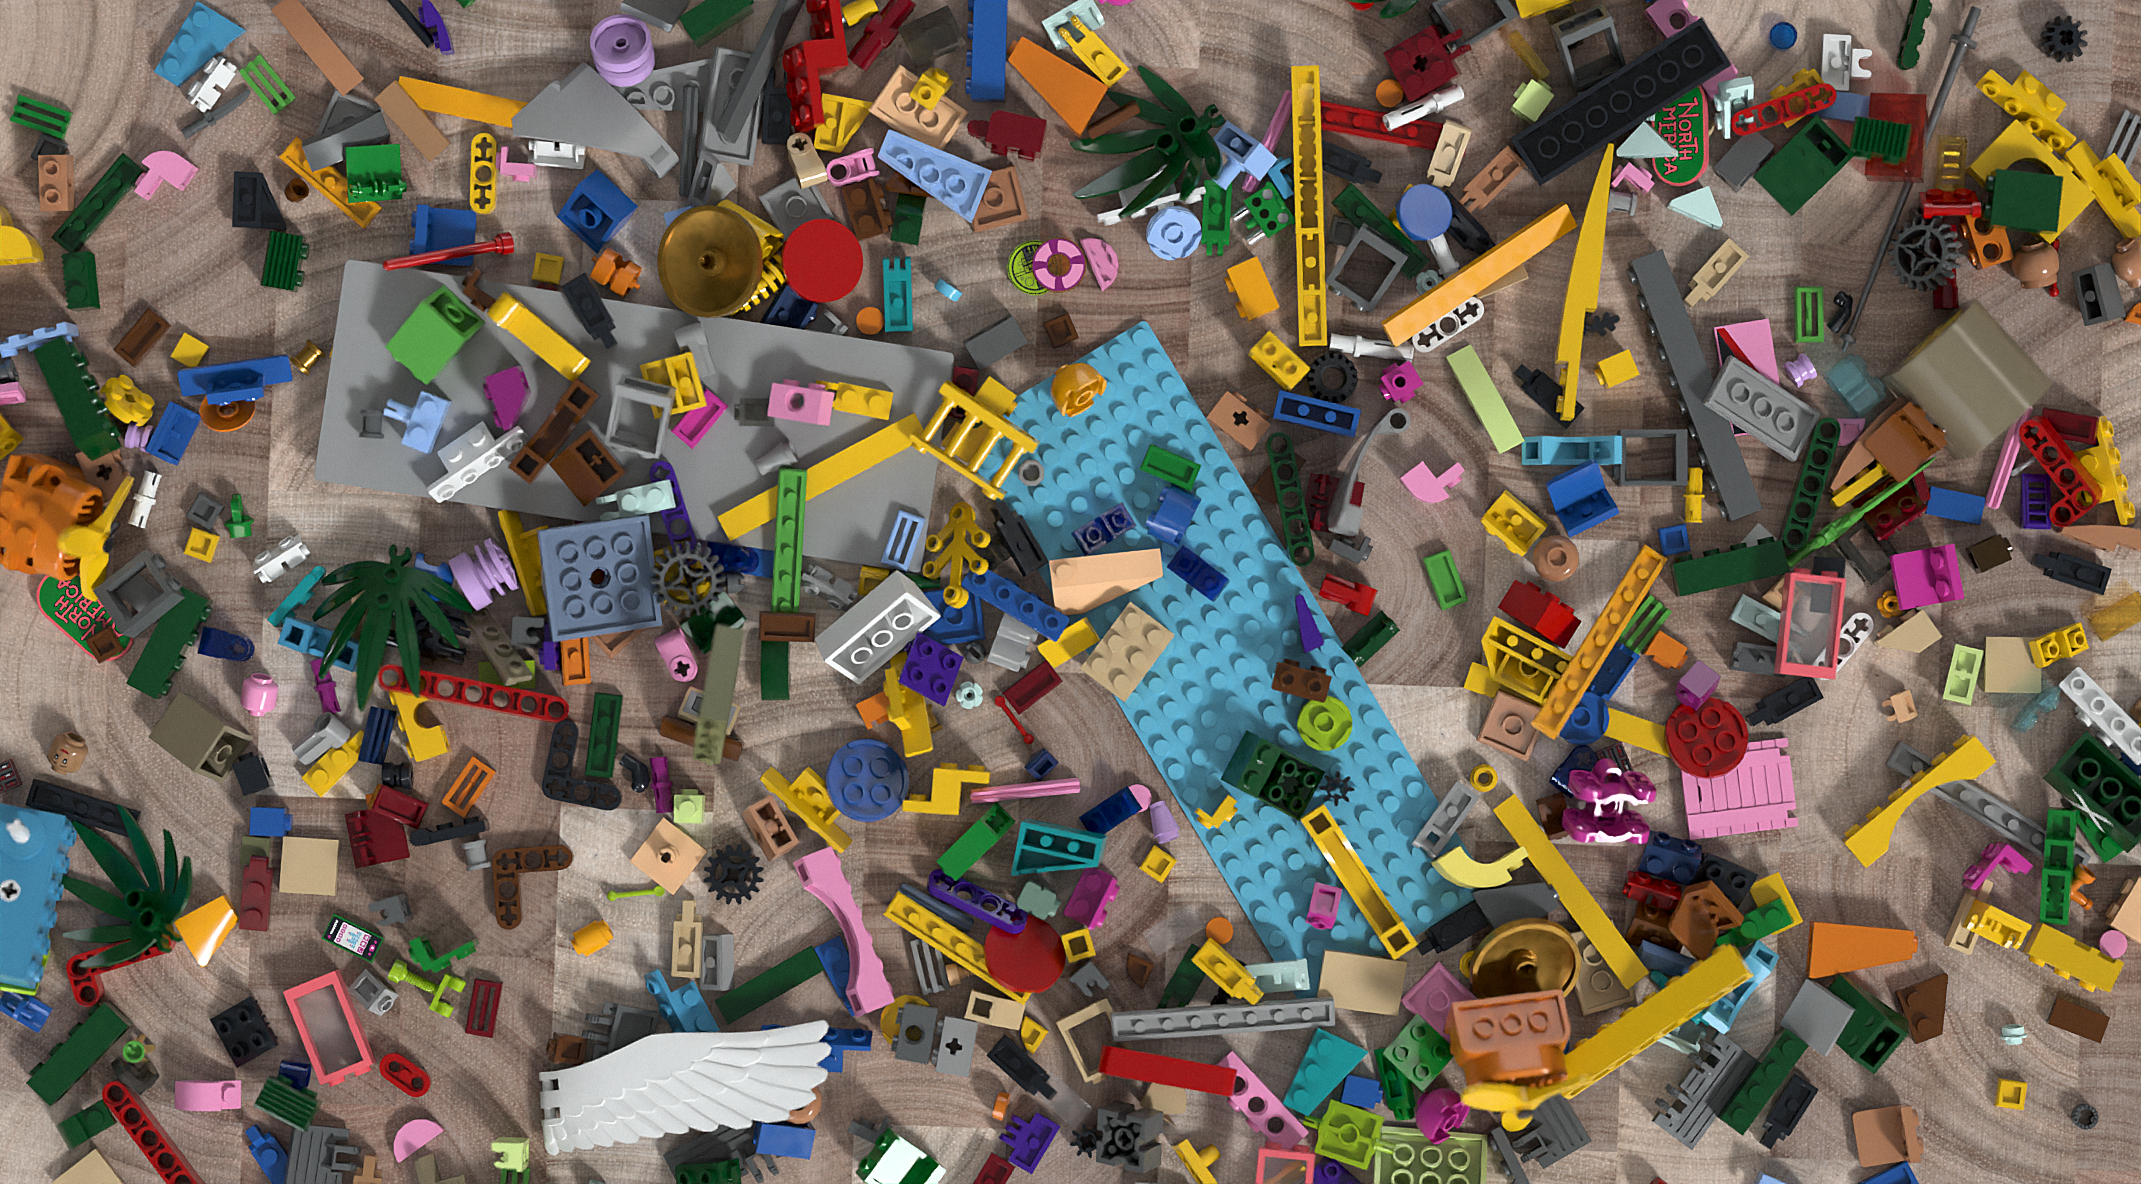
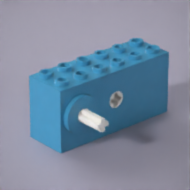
M0 804V983L35 989L36 983L42 980L44 966H41L43 955L48 954L51 943L48 934L50 928H54L57 920V911H54L56 901L61 900L64 885L61 884L63 873L67 874L69 870L70 857L67 856L69 848L75 845L77 831L74 830L72 823L64 815Z

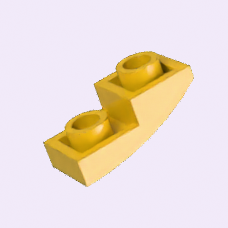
M2081 622L2056 629L2028 642L2036 668H2044L2062 658L2073 657L2089 648Z

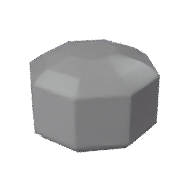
M1025 460L1018 467V478L1025 486H1037L1044 479V467L1037 460Z

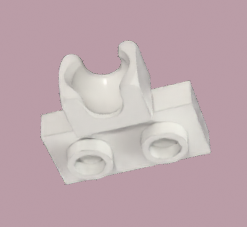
M1823 34L1820 65L1821 79L1824 83L1832 85L1838 92H1848L1849 79H1870L1871 71L1861 69L1858 62L1861 59L1870 57L1872 51L1869 49L1851 50V35Z

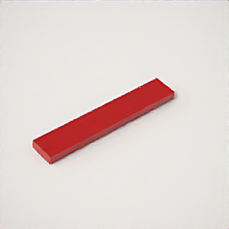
M1320 100L1321 130L1434 151L1444 125L1443 123L1416 119L1388 131L1383 122V115L1388 113Z

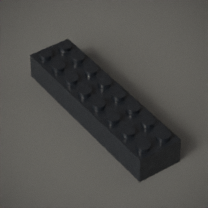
M1701 17L1510 139L1538 184L1542 186L1726 70L1732 64Z

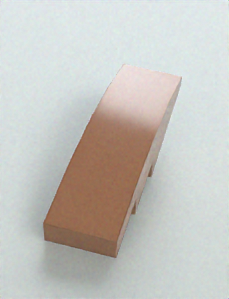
M282 0L271 9L278 20L342 96L346 95L364 80V77L299 0Z
M1901 396L1895 398L1878 413L1853 441L1826 487L1829 493L1837 490L1875 460L1864 447V441L1896 410L1906 404Z
M2084 525L2060 527L2056 531L2059 535L2105 552H2114L2117 544L2141 552V530L2122 526Z

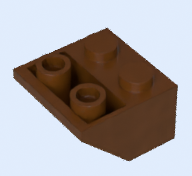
M593 429L585 432L549 463L584 507L628 472L607 445H604L602 439Z

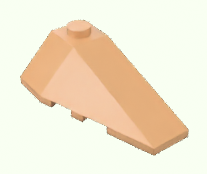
M1160 548L1049 560L1055 610L1064 615L1085 613L1163 576Z

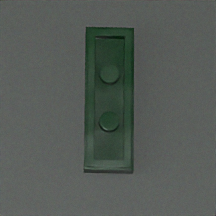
M595 692L585 775L613 778L624 695Z

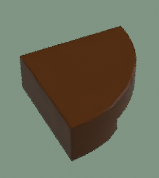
M1128 953L1126 963L1128 974L1137 986L1144 989L1154 963Z

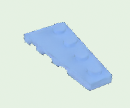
M888 129L878 154V158L972 223L992 173L991 170Z
M63 322L56 324L57 329L55 327L33 330V335L18 334L6 338L4 342L0 340L1 357L17 356V350L28 348L29 352H33L34 349L62 335L71 343L72 337L79 336L77 325Z

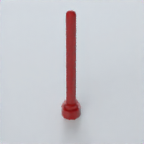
M510 232L498 233L491 241L388 259L383 262V268L390 271L493 251L496 254L500 253V255L513 254L514 241Z

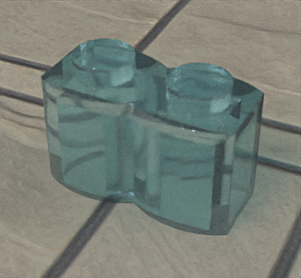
M1851 353L1846 355L1822 376L1831 389L1840 397L1848 410L1856 418H1861L1887 397L1883 392L1886 388L1876 376L1872 378L1868 374L1866 362L1859 355L1854 356Z

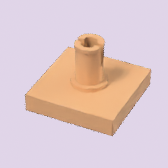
M663 817L629 862L672 895H675L708 850Z

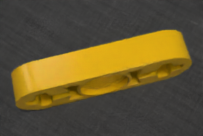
M488 133L477 134L471 143L470 205L474 211L482 215L491 213L495 209L497 201L496 154L498 152V144L495 138ZM483 139H487V142L492 144V148L486 150V158H492V163L488 161L476 162L477 157L482 159L483 152L480 148H477V145L482 144ZM481 166H487L491 169L492 175L488 181L482 182L476 177V172ZM476 185L481 187L491 186V190L485 189V196L490 200V204H486L485 209H481V206L476 203V199H481L482 192L481 189L476 190Z

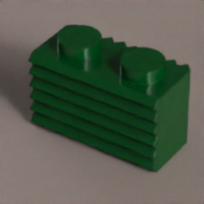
M1855 116L1849 151L1854 153V158L1870 161L1872 156L1882 158L1883 163L1899 165V161L1906 162L1912 126L1910 124Z
M275 231L269 232L260 286L295 293L298 292V287H303L305 271H301L303 260L308 259L310 244L306 243L305 237Z
M89 251L63 254L61 258L64 260L61 263L64 264L62 269L65 270L62 274L65 275L63 279L66 281L64 283L66 286L65 291L67 292L65 296L68 298L66 300L68 303L66 307L75 312L100 309L95 254Z
M278 1074L277 1077L268 1076L253 1106L302 1132H307L323 1102L316 1098L318 1093L304 1086L302 1090L293 1087V1080L284 1075Z

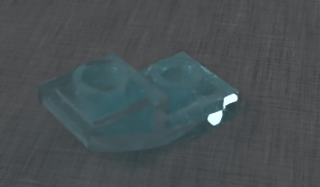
M2051 686L2036 695L2018 713L2010 727L2024 733L2027 729L2031 730L2038 719L2037 711L2049 713L2050 710L2054 711L2061 700V696H2059L2061 688Z

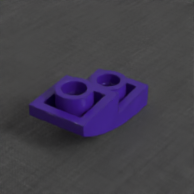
M422 0V6L418 7L420 22L425 23L429 30L437 29V32H433L435 48L440 49L444 56L455 54L452 38L443 17L430 0Z

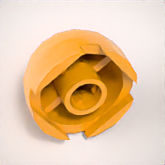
M1086 363L1065 364L1055 372V377L1050 387L1051 398L1055 407L1063 416L1066 413L1069 417H1074L1094 404L1092 398L1097 393L1100 396L1104 393L1107 382L1100 372Z

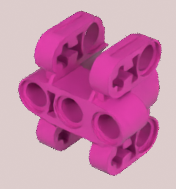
M1608 758L1599 760L1594 765L1592 773L1585 770H1573L1570 772L1569 789L1577 799L1580 798L1586 801L1585 808L1582 810L1567 808L1563 812L1562 826L1573 840L1582 843H1591L1594 840L1612 843L1626 840L1635 844L1648 842L1650 826L1641 814L1633 810L1622 809L1623 800L1631 802L1634 806H1636V803L1647 804L1655 801L1657 789L1645 774L1637 771L1623 773L1617 764ZM1609 773H1613L1610 777L1605 778Z

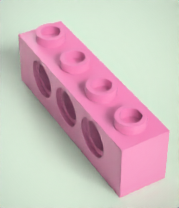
M1658 0L1643 12V15L1662 41H1665L1699 19L1696 15L1693 17L1687 10L1689 5L1686 0ZM1671 16H1679L1682 19L1683 27L1681 29H1675L1670 25L1669 20ZM1732 62V66L1701 85L1707 94L1708 102L1714 99V95L1718 94V82L1737 78L1738 71Z
M1232 1049L1214 1064L1216 1066L1237 1069L1236 1076L1244 1079V1087L1239 1091H1233V1097H1230L1227 1103L1237 1113L1242 1110L1249 1117L1246 1123L1256 1133L1261 1130L1268 1137L1265 1142L1282 1143L1281 1148L1292 1149L1293 1145L1299 1143L1309 1133L1306 1127L1282 1104ZM1252 1097L1263 1099L1264 1105L1259 1111H1252L1248 1108V1102ZM1272 1117L1282 1119V1128L1278 1131L1269 1130L1267 1128L1269 1119Z

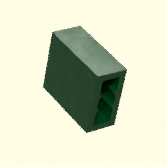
M705 0L680 16L679 19L697 48H700L754 13L751 7L754 1Z
M2004 169L1993 170L1991 175H1987L1985 181V192H1989L1988 203H1984L1982 209V220H1986L1985 227L2049 235L2058 231L2064 176Z

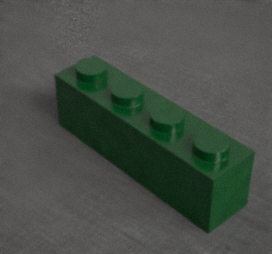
M1772 536L1758 539V545L1747 547L1746 542L1731 545V551L1720 553L1719 548L1703 551L1704 557L1693 559L1692 554L1676 557V563L1670 564L1676 597L1789 573L1782 540L1774 541Z
M182 585L180 590L185 598L161 616L126 684L154 699H161L162 696L166 697L174 684L171 679L175 671L180 672L187 660V657L184 655L188 647H193L199 638L200 633L197 630L202 622L206 623L213 611V608L210 607L213 600Z
M111 1001L95 1004L87 1013L90 1018L84 1024L78 1022L68 1032L71 1037L64 1044L59 1042L48 1053L51 1058L45 1064L42 1062L38 1063L29 1072V1075L32 1077L26 1083L49 1106L56 1104L134 1024Z
M1781 1026L1758 1057L1757 1063L1717 1117L1743 1136L1809 1045Z

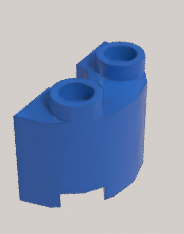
M1172 484L1170 488L1164 486L1157 500L1162 504L1157 513L1151 512L1145 526L1149 527L1147 534L1177 548L1201 502V498Z

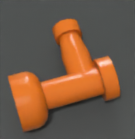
M2079 863L2074 869L2075 876L2072 880L2071 899L2080 904L2085 910H2089L2093 905V901L2086 898L2078 889L2083 883L2091 884L2096 879V876L2088 867Z

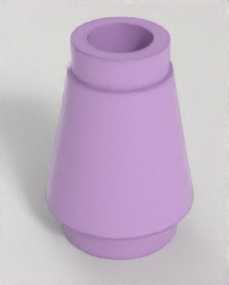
M1165 801L1149 805L1153 836L1157 838L1158 843L1162 844L1179 838L1178 830L1180 828L1166 806Z

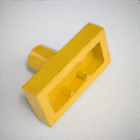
M1187 1139L1180 1140L1171 1146L1197 1184H1218L1207 1169L1209 1165L1221 1157L1213 1144L1208 1145L1199 1153H1196Z

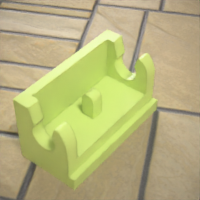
M1958 644L1955 645L1943 699L1971 706L1984 654L1983 650Z
M498 1137L492 1142V1151L504 1152L500 1158L503 1162H495L494 1165L496 1167L516 1169V1172H522L529 1166V1138Z

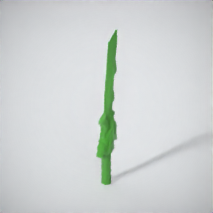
M1936 456L1924 462L1905 481L1894 482L1867 501L1862 507L1856 508L1829 523L1816 534L1817 537L1786 558L1787 564L1792 568L1821 546L1825 547L1838 539L1865 514L1864 512L1871 510L1905 485L1912 477L1928 467L1936 459Z

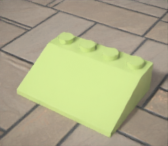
M1382 1126L1381 1140L1396 1144V1148L1392 1149L1395 1150L1393 1155L1379 1150L1375 1152L1372 1184H1486L1488 1135L1448 1131L1446 1133L1451 1136L1440 1144H1433L1419 1129Z

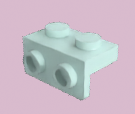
M1751 76L1718 82V94L1714 95V103L1718 113L1714 114L1716 129L1722 130L1724 139L1730 138V120L1734 113L1753 106L1754 84ZM1740 115L1739 121L1735 125L1753 122V117L1744 118L1743 115Z

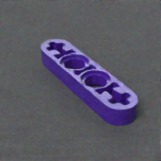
M658 461L652 465L649 471L651 483L662 481L661 478H655L654 473L658 472V466L662 465L664 469H669L670 474L666 476V479L670 480V483L674 482L675 488H672V492L679 499L676 507L660 510L673 553L675 552L673 548L674 540L683 539L688 535H691L692 541H689L690 549H694L697 539L675 470L669 462ZM675 519H683L686 522L687 530L684 534L677 535L672 532L671 524ZM682 543L678 544L679 549L683 550ZM685 558L688 566L695 564L698 560L691 558L692 561L687 562Z
M936 869L929 874L927 890L934 897L1008 933L1018 934L1025 929L1028 918L1025 910L1017 907L1016 904L961 877L955 881L951 876H947L942 869ZM940 881L944 882L940 886L935 884L939 883ZM966 891L971 894L972 898L964 900L957 893ZM985 903L993 904L997 908V910L989 912L984 910L982 905ZM1001 910L1005 911V913L1003 912L1002 917L1000 916ZM1014 917L1018 918L1015 922L1010 921Z

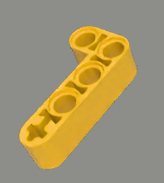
M503 292L486 313L493 321L510 331L571 382H574L592 362L508 292Z

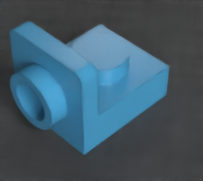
M1281 156L1277 158L1266 175L1285 202L1294 195L1292 191L1294 183L1287 173L1282 175L1280 171L1290 166L1293 160L1291 157L1284 160Z

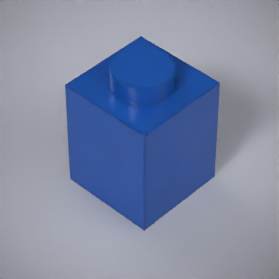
M251 807L249 835L288 836V831H291L293 826V815L289 814V808Z
M1349 1073L1343 1081L1340 1101L1374 1109L1375 1103L1380 1104L1383 1087L1379 1086L1380 1081L1378 1079Z

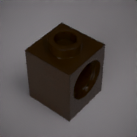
M2001 534L1991 536L1965 548L1976 574L1986 572L2012 560L2010 555L2013 552L2011 544L2006 537L2002 538Z

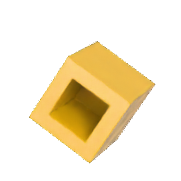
M1629 349L1595 364L1597 368L1594 370L1596 380L1600 386L1604 384L1606 389L1640 375Z
M1088 926L1061 934L1069 963L1096 955Z

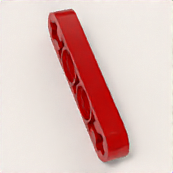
M1821 83L1740 110L1731 117V129L1738 135H1748L1828 108L1836 101V90L1830 84ZM1820 88L1831 92V96L1827 98L1828 103L1824 104L1822 100L1812 102L1815 108L1810 109L1809 99L1805 95L1806 92L1810 91V97L1820 94ZM1796 96L1802 98L1805 104L1804 109L1799 113H1794L1789 108V101ZM1766 106H1774L1778 111V116L1773 122H1767L1762 117V111ZM1757 110V118L1762 126L1756 127V122L1747 125L1748 130L1743 131L1742 127H1736L1735 123L1739 121L1740 115H1743L1744 118L1754 117L1751 111Z

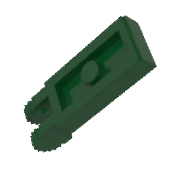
M1930 0L1911 1L1895 63L1897 64L1896 67L1901 69V71L1913 69L1917 64V60H1919L1920 54L1917 46L1921 45L1925 36V29L1922 28L1925 18L1929 17L1933 4Z
M1191 943L1164 989L1165 993L1156 1009H1165L1171 996L1180 1001L1176 1008L1189 1005L1206 975L1191 960L1200 950V947Z

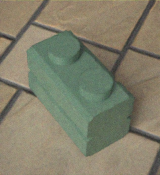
M1029 879L1019 895L1017 907L1027 912L1032 911L1033 915L1044 920L1048 915L1054 917L1060 900L1056 899V891L1047 887L1041 888V884Z

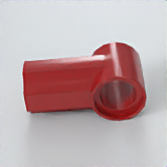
M1326 573L1318 595L1345 605V608L1369 616L1378 590Z

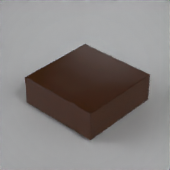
M1069 313L1043 323L1053 349L1079 339Z
M108 626L85 639L99 664L125 650L112 626Z

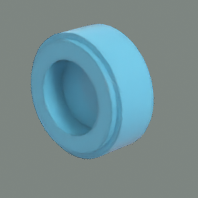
M941 278L935 284L937 291L955 302L963 294L959 289Z

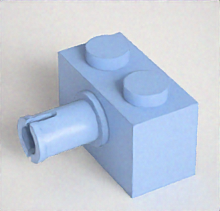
M1227 121L1213 139L1228 161L1224 164L1219 179L1212 180L1224 190H1227V187L1240 171H1246L1260 181L1276 162L1277 158L1259 141Z
M421 391L417 404L413 408L390 398L386 406L396 409L397 412L385 408L383 415L406 423L407 429L401 444L429 454L432 453L452 401L427 391Z

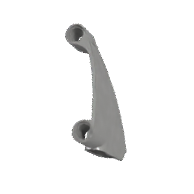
M585 62L577 66L561 82L556 80L549 84L512 118L513 136L593 147L638 157L660 179L680 162L677 154L642 115Z
M1396 408L1387 412L1371 428L1349 460L1332 497L1326 516V526L1332 533L1348 536L1358 534L1364 509L1348 503L1359 466L1375 435H1397L1408 429L1410 417L1405 410ZM1393 414L1400 416L1402 419L1400 429H1395L1390 424V418Z

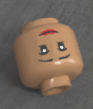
M70 731L65 732V734L56 735L46 756L48 762L52 765L51 768L63 775L67 774V772L74 773L79 771L88 753L85 739L79 734Z

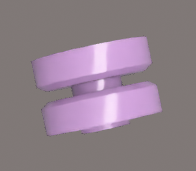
M627 14L612 15L601 20L594 27L590 35V48L597 73L610 85L618 87L633 86L642 82L651 74L655 65V53L650 31L642 20Z

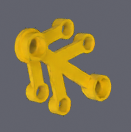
M967 502L956 503L949 512V522L937 535L932 534L926 538V549L933 553H938L943 549L944 542L954 533L953 541L934 562H926L922 568L924 576L935 580L941 575L942 569L952 559L950 584L945 588L943 597L946 604L956 609L962 608L969 598L968 591L961 586L963 557L969 562V569L978 575L984 574L988 569L987 560L980 557L965 541L966 530L972 535V543L980 548L988 546L991 539L989 533L983 531L974 522L976 518L975 511Z

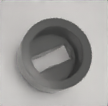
M738 571L725 572L727 594L742 591L745 584H739V580L745 579L743 574Z
M970 642L965 646L963 654L969 663L978 664L984 660L986 650L981 643ZM971 646L981 655L979 659L968 651Z

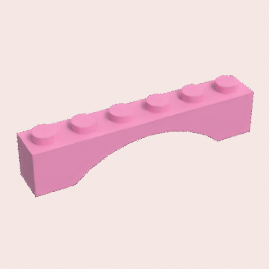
M830 846L793 862L803 888L815 895L830 909L844 932L850 958L846 994L856 1018L895 1002L893 988L886 981L882 971V961L875 954L872 947L871 934L865 929L861 920L862 912L852 898L851 885L844 878L841 871V861L838 854Z

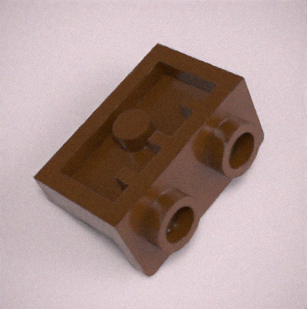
M873 177L867 178L868 180L841 188L858 242L890 233L888 226L893 224L889 209H882L880 199L885 198L881 183H875Z
M1638 901L1634 917L1627 929L1624 940L1637 947L1645 940L1680 953L1683 944L1668 927L1673 913L1657 908L1652 904Z

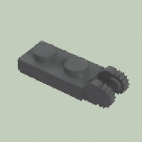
M1497 1123L1489 1127L1488 1129L1492 1135L1487 1138L1494 1152L1500 1150L1504 1160L1500 1161V1164L1506 1176H1513L1512 1184H1530L1502 1127Z

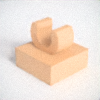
M1910 689L1890 696L1891 699L1882 703L1883 707L1891 705L1895 710L1893 715L1886 717L1887 721L1898 719V722L1901 723L1918 716Z

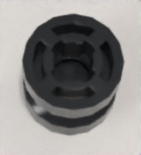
M412 761L402 762L400 765H395L392 762H383L382 785L392 789L399 786L403 789H413L414 773Z

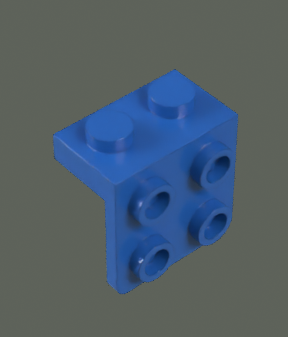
M417 204V211L412 212L411 218L412 228L416 229L415 239L410 240V255L475 244L477 214L471 210L432 208L429 205ZM474 255L428 264L471 266L474 263Z
M1595 459L1581 463L1577 467L1553 477L1546 483L1555 514L1569 538L1619 514L1617 505L1605 487L1599 465Z

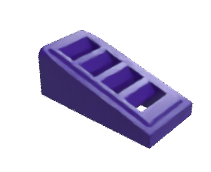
M2022 473L2019 529L2051 530L2049 516L2051 509L2050 475ZM2028 482H2043V488L2029 487ZM2029 493H2043L2042 499L2029 498ZM2029 504H2042V510L2029 509ZM2029 515H2042V521L2029 520Z
M1299 594L1295 596L1294 601L1302 650L1305 654L1324 645L1325 642L1304 596Z

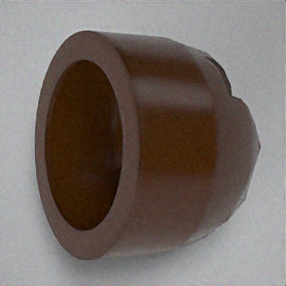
M294 178L286 185L284 194L287 200L298 203L308 196L309 188L302 179Z

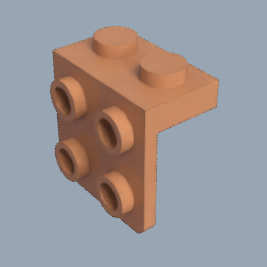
M1903 1103L1856 1111L1852 1114L1854 1135L1861 1166L1870 1167L1899 1161H1907L1909 1163L1921 1162L1920 1154H1924V1147L1921 1137H1917L1915 1127L1919 1126V1118L1916 1109L1912 1110V1106Z

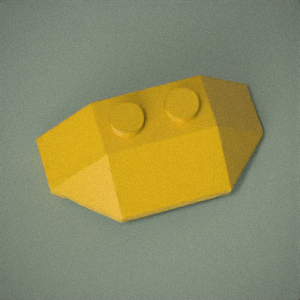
M1493 616L1481 639L1491 678L1540 704L1545 702L1573 657L1496 616Z

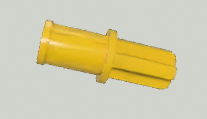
M1689 467L1687 468L1688 485L1686 486V494H1683V497H1685L1684 522L1702 523V498H1705V495H1702L1703 470L1702 468Z

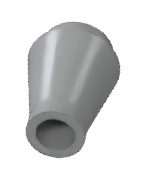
M790 441L787 443L781 442L763 457L757 459L756 465L759 472L765 475L770 472L779 471V468L794 467V464L799 462V456Z

